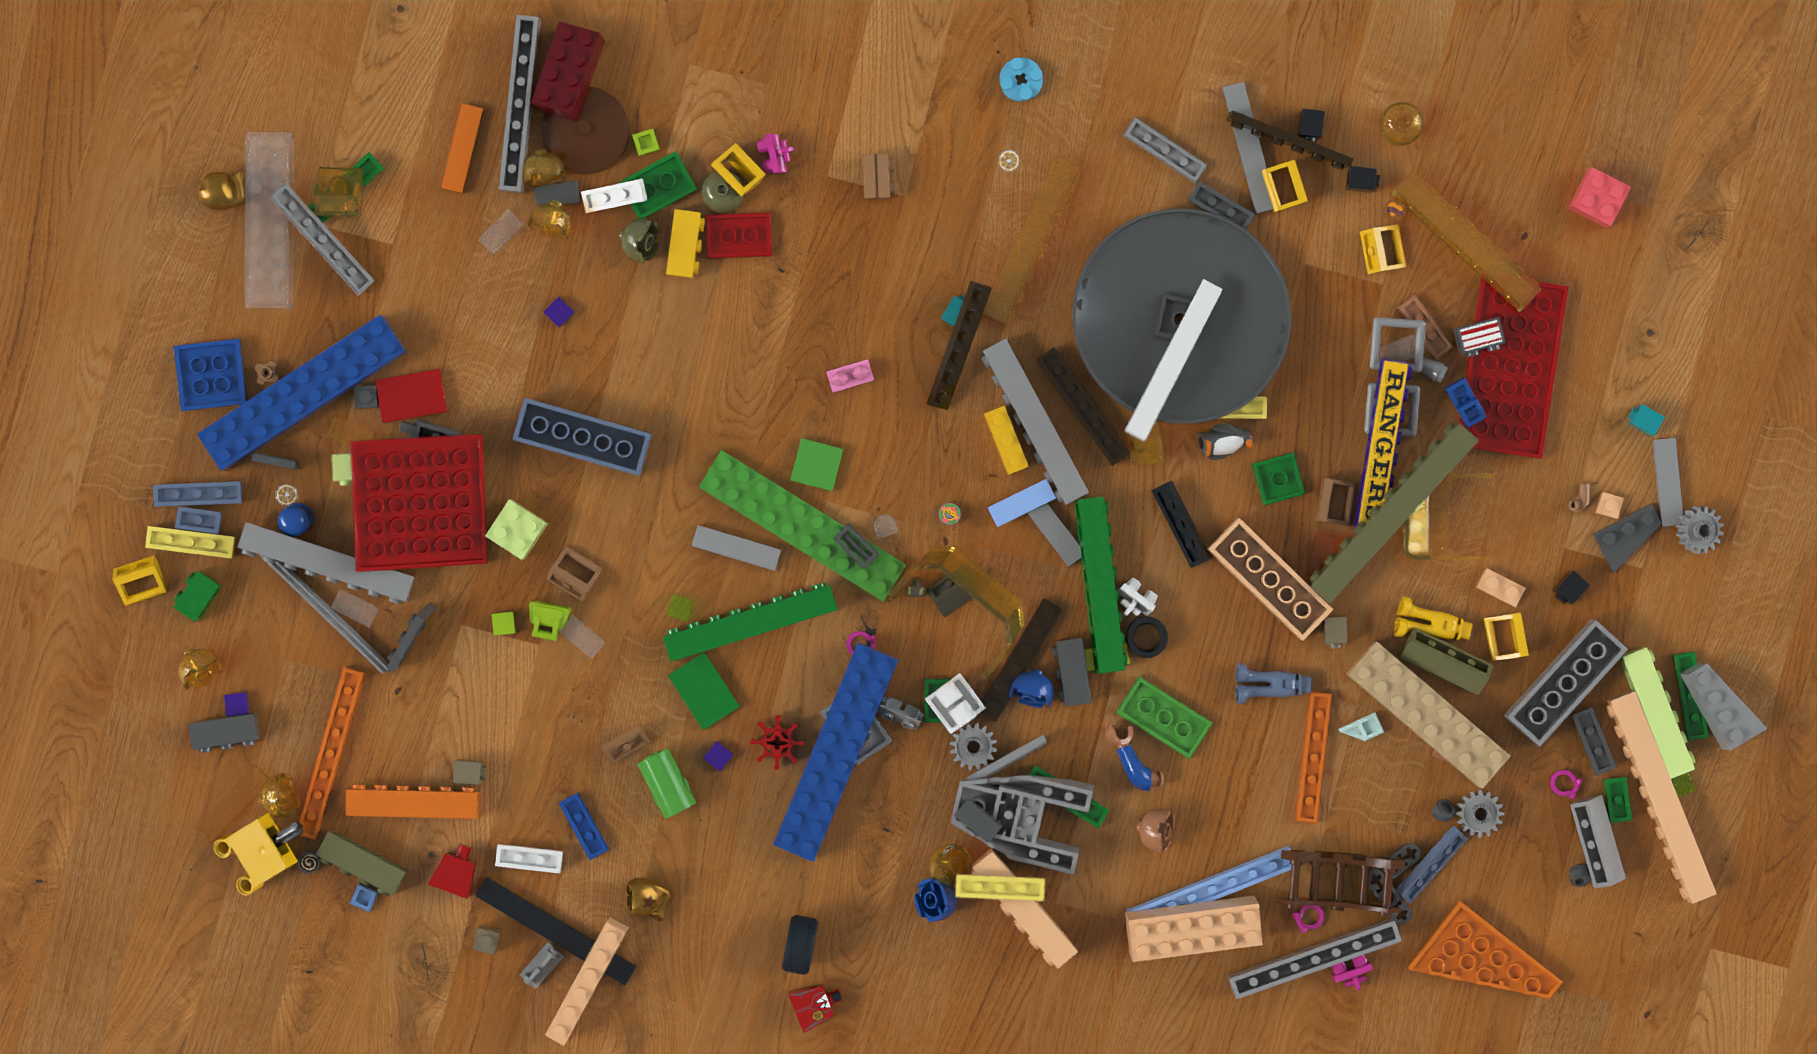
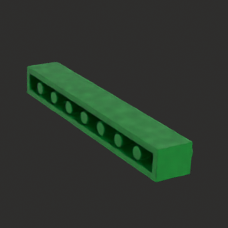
M1104 497L1074 500L1094 670L1096 674L1124 671L1127 665V655L1125 652L1123 653L1122 644L1125 643L1123 631H1120L1119 622H1122V613L1117 607L1119 590L1115 588L1114 579L1117 578L1115 566H1112L1111 557H1114V548L1109 542L1111 525L1107 523L1106 514L1109 513L1108 503L1104 501Z
M825 582L813 585L812 591L805 592L804 589L791 592L792 597L784 599L783 595L771 598L772 603L767 605L758 602L750 605L751 609L742 612L741 608L729 611L730 616L721 618V615H716L708 618L709 622L702 625L700 621L688 624V629L680 631L679 627L666 631L667 636H664L663 640L670 662L837 611L838 608L831 586H826Z

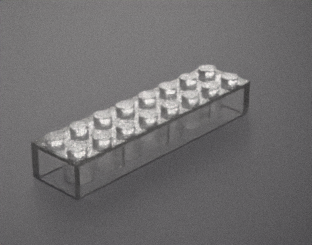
M245 132L244 308L293 310V224L269 198L285 182L294 191V135L291 133Z

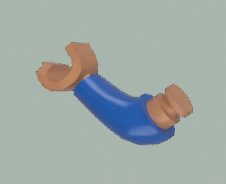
M1111 723L1108 724L1105 730V738L1110 745L1118 746V749H1116L1125 773L1134 787L1142 791H1149L1156 784L1158 787H1163V771H1158L1157 774L1155 771H1150L1149 767H1145L1141 763L1133 747L1128 744L1133 736V726L1125 727L1124 737L1119 739L1116 735V728Z

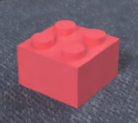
M1592 167L1586 171L1567 209L1604 228L1612 226L1631 187Z

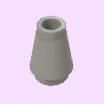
M1424 357L1421 373L1431 381L1441 383L1448 367L1444 366L1442 362Z

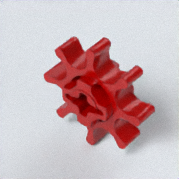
M776 715V725L773 728L765 727L763 722L760 721L758 727L763 729L764 737L760 740H750V744H760L764 749L763 754L757 758V762H761L765 756H772L775 759V770L780 768L779 759L783 756L789 757L793 763H796L797 758L791 754V748L794 745L803 746L805 744L804 740L796 741L791 736L792 730L798 727V723L794 722L792 727L785 729L780 725V715ZM773 732L771 737H767L769 733ZM778 736L781 741L788 743L780 744L779 748H776L775 744L768 743L767 741H773ZM785 747H788V749L782 753V750Z

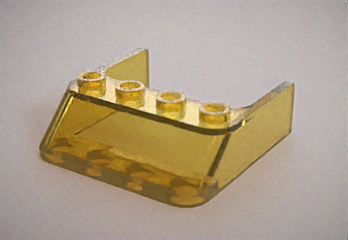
M1450 472L1404 522V552L1407 557L1415 560L1493 561V557L1458 556L1453 554L1449 548L1450 486L1455 479L1494 478L1495 474Z

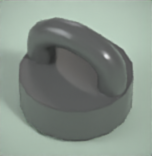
M919 577L912 578L910 587H905V596H926V588L921 587Z
M1445 799L1438 800L1431 810V814L1435 819L1445 822L1451 820L1456 813L1453 804Z
M1578 864L1569 869V878L1572 885L1582 887L1592 881L1587 865Z

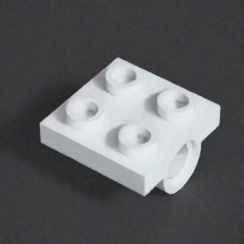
M960 673L925 698L950 734L986 709Z

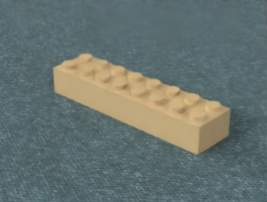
M1377 641L1370 645L1346 673L1348 677L1478 788L1483 789L1509 759L1510 755Z

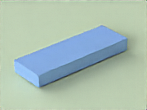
M1047 479L988 507V510L996 526L999 527L1056 499Z

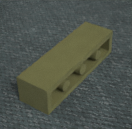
M1415 627L1404 642L1400 658L1406 662L1416 665L1476 695L1480 694L1490 679L1493 664Z
M333 830L327 832L316 853L320 857L319 860L329 866L334 864L340 867L339 871L348 876L353 874L359 877L358 881L366 886L372 884L378 887L377 891L385 896L397 893L408 872L407 869Z

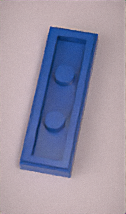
M578 792L559 802L589 860L609 850Z

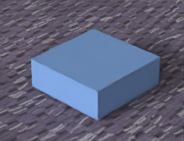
M358 883L350 904L371 912L379 892Z

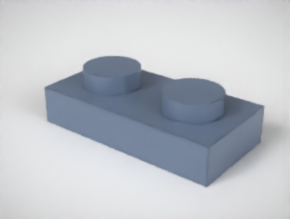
M178 507L175 528L220 534L223 512Z

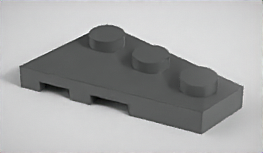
M1649 504L1592 535L1610 570L1614 573L1662 523L1653 505Z
M429 603L418 614L414 613L407 623L410 626L408 631H403L397 641L400 643L397 649L394 648L387 658L390 660L387 669L395 672L401 666L415 643L413 639L418 637L426 625L424 621L434 613L437 607Z

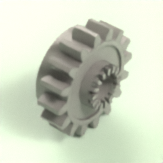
M1692 506V510H1685V514L1679 517V524L1676 525L1678 528L1676 536L1680 538L1679 544L1685 545V550L1697 554H1706L1708 549L1714 550V543L1721 542L1718 536L1724 535L1722 531H1719V528L1724 526L1723 523H1718L1721 516L1715 515V510L1709 509L1706 506Z
M967 723L966 729L961 727L959 728V734H952L956 740L950 741V745L955 747L950 750V753H956L957 756L953 760H961L960 767L967 764L968 770H971L972 766L976 765L977 770H980V764L983 763L985 766H988L986 760H994L991 752H997V749L992 747V744L997 743L996 739H990L993 735L992 731L985 732L987 726L984 725L980 729L978 723H975L974 727ZM970 741H977L980 745L978 751L970 752L967 749L968 743Z
M1481 789L1477 790V794L1469 791V796L1465 797L1462 795L1463 802L1456 804L1460 807L1459 811L1455 813L1460 816L1456 822L1458 824L1463 823L1464 825L1461 829L1463 831L1469 829L1468 834L1470 836H1473L1475 832L1479 838L1482 837L1483 832L1490 836V830L1492 829L1497 832L1498 829L1495 825L1503 823L1499 820V816L1504 815L1503 812L1499 811L1503 805L1495 803L1498 797L1493 796L1490 798L1491 792L1486 791L1484 795ZM1483 808L1484 816L1476 819V809Z

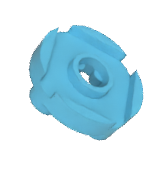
M1017 57L1007 62L1002 68L999 77L1000 87L1005 96L1016 102L1028 101L1034 98L1040 92L1043 84L1041 69L1034 61L1028 58ZM1024 74L1027 83L1018 85V80L1015 77Z

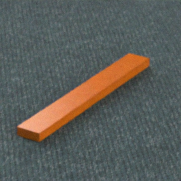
M343 667L299 823L303 825V833L299 836L318 840L366 672Z

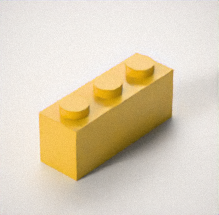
M675 209L666 270L667 276L693 279L694 274L698 275L699 262L696 261L697 253H701L702 240H699L700 231H704L705 218H702L700 212Z
M1005 406L985 413L984 417L1007 475L1029 467Z

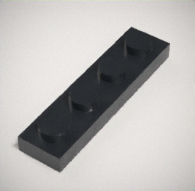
M1172 480L1151 490L1190 567H1195L1211 559Z

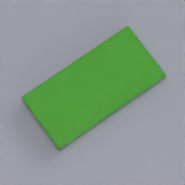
M1138 676L1116 711L1117 714L1188 759L1192 757L1213 723L1140 676Z

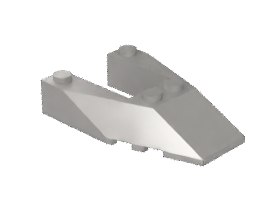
M1033 775L961 780L951 824L969 835L980 839L987 846L998 850L1011 860L1074 874L1080 847L1038 837L1045 802L1088 812L1095 785L1075 780ZM968 797L1002 825L1001 829L989 843L954 816Z

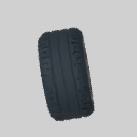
M799 915L791 917L782 963L784 971L801 975L809 973L818 921L815 918Z

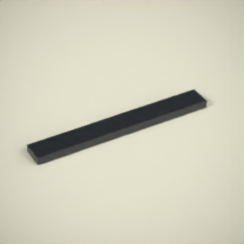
M486 877L476 894L477 898L583 961L587 959L596 942L489 877ZM615 953L605 974L626 985L636 965Z

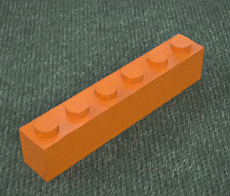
M352 784V788L346 789V816L477 819L480 817V791H475V787H461V790H453L452 786H440V790H431V786H418V789H409V785H396V789H387V785H374V788H365V784Z

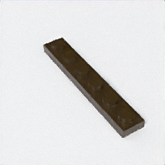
M1231 111L1226 118V121L1231 122L1230 126L1239 130L1246 128L1251 130L1250 134L1259 138L1266 136L1271 138V143L1279 146L1286 144L1291 146L1290 150L1299 154H1303V152L1311 154L1310 158L1319 162H1323V160L1331 162L1330 166L1336 169L1343 170V168L1351 167L1353 162L1351 157L1238 112Z
M970 281L926 404L948 410L992 287Z
M1055 347L1036 359L1111 466L1129 455L1130 452Z
M1043 598L983 699L982 703L986 709L980 713L997 721L1010 699L1009 691L1014 679L1028 669L1061 613L1062 609Z

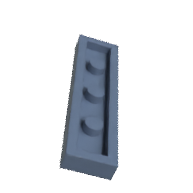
M242 481L153 485L154 507L243 503Z
M1453 825L1395 891L1411 904L1468 838Z

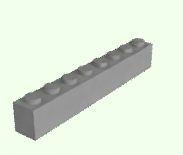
M516 16L499 190L501 192L524 194L533 106L531 101L534 95L541 28L539 17Z
M1007 339L983 351L984 356L981 359L986 368L991 367L995 374L991 377L997 388L1002 387L1005 393L1002 395V398L1007 407L1012 406L1015 412L1012 416L1017 426H1023L1025 433L1022 435L1028 446L1032 444L1036 450L1033 455L1037 463H1043L1046 469L1043 472L1049 484L1053 482L1057 490L1054 491L1058 502H1064L1067 505L1089 493Z
M247 522L238 544V548L243 549V554L254 557L255 553L264 556V561L275 564L276 560L285 563L284 567L295 571L297 567L306 569L304 574L313 577L321 574L327 576L326 581L338 584L340 580L348 583L347 588L357 591L360 590V587L368 589L369 595L380 598L381 594L389 596L388 601L400 605L402 601H408L415 577L395 570L356 572L355 557Z
M1388 918L1229 974L1227 977L1235 998L1239 999L1396 944L1402 940L1395 920Z

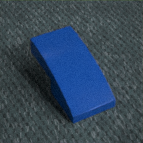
M1464 377L1444 387L1467 428L1486 418L1478 399L1474 396Z

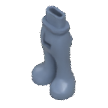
M1237 663L1236 683H1270V686L1236 685L1235 697L1237 704H1244L1251 697L1283 698L1295 695L1301 696V693H1311V676H1302L1301 673L1295 674L1286 671H1252L1247 668L1246 664Z

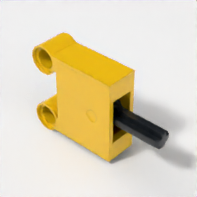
M267 813L236 833H229L214 843V851L217 856L226 858L235 853L245 868L247 874L240 877L236 882L237 890L242 895L252 894L260 889L265 881L298 862L287 842L303 833V825L299 822H294L279 831L270 814Z

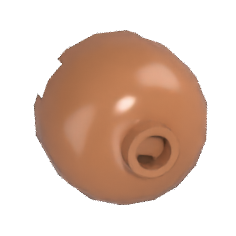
M1153 809L1148 811L1142 820L1139 819L1137 832L1140 833V839L1146 848L1162 853L1168 850L1171 840L1167 839L1170 830H1174L1175 815L1167 809Z

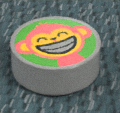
M953 503L944 504L939 510V518L944 524L952 525L960 519V509Z

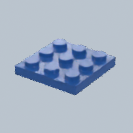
M240 339L174 346L181 411L235 406L247 402Z

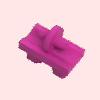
M766 134L764 139L757 142L758 151L760 153L769 152L770 156L769 160L762 161L763 172L786 173L785 162H790L789 153L795 151L794 147H787L786 140L780 141L779 134Z
M1364 955L1353 958L1354 966L1346 968L1344 962L1333 965V973L1331 974L1333 980L1337 983L1351 978L1344 981L1345 987L1354 985L1356 991L1360 990L1359 983L1367 980L1365 975L1358 977L1357 975L1373 970L1371 963L1366 960Z

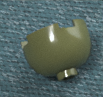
M717 171L711 173L703 182L701 195L705 205L710 210L716 213L728 214L741 206L744 195L741 197ZM730 172L743 186L742 180L735 173Z
M636 219L630 222L620 233L623 252L636 262L644 263L645 260L650 261L659 243H655L656 233H660L659 224L648 219Z

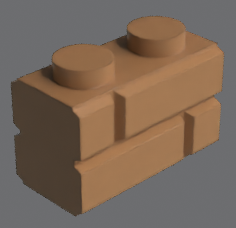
M889 154L863 155L864 200L890 199V194H895L894 181H890V172H894L893 159H889Z

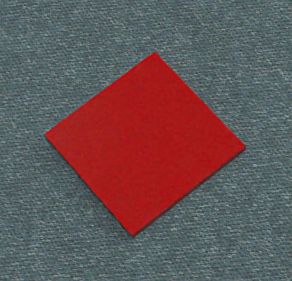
M482 433L349 441L356 572L488 564L487 537L485 536L487 532Z

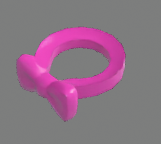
M863 631L852 633L847 639L848 651L853 655L854 650L851 647V641L854 637L860 635L864 636L871 643L870 647L875 648L876 635L871 637Z
M1558 770L1550 779L1552 791L1557 795L1569 796V799H1574L1582 783L1581 778L1576 779L1571 772L1566 770ZM1565 774L1570 777L1574 786L1572 790L1559 791L1555 786V779L1559 775Z
M1304 905L1298 912L1292 913L1301 933H1306L1307 929L1313 930L1320 927L1324 921V913L1320 906ZM1308 908H1314L1319 915L1318 921L1313 925L1303 924L1301 920L1303 913Z

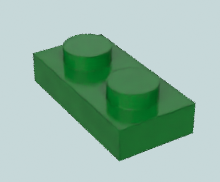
M1624 776L1603 779L1607 814L1610 823L1632 820L1627 778Z

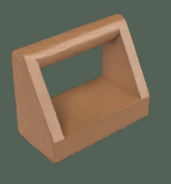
M1322 478L1315 521L1350 527L1357 483ZM1333 484L1348 487L1342 521L1327 518Z
M565 546L549 570L546 580L583 602L603 568L568 546ZM565 556L595 573L588 584L559 567Z

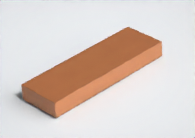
M1413 295L1397 307L1404 319L1425 321L1424 346L1434 360H1437L1453 348L1450 341L1416 295ZM1412 328V330L1416 334L1417 329Z

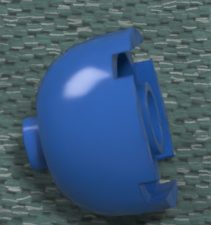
M1036 669L1019 674L1014 679L1009 691V696L1012 699L1015 695L1019 697L1018 702L1036 708H1042L1043 704H1046V707L1049 708L1054 694L1053 685L1050 680L1044 676V672Z
M942 878L924 879L918 884L917 888H920L918 894L914 896L915 907L922 918L925 917L929 922L945 920L954 913L958 897L955 896L956 890L950 882Z

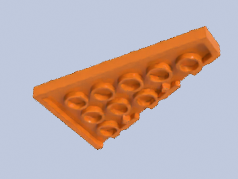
M1461 901L1455 904L1407 966L1411 971L1550 999L1563 983V981Z

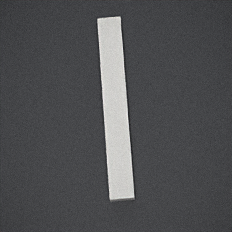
M1204 279L1202 280L1125 432L1142 441L1146 440L1223 290L1222 288Z

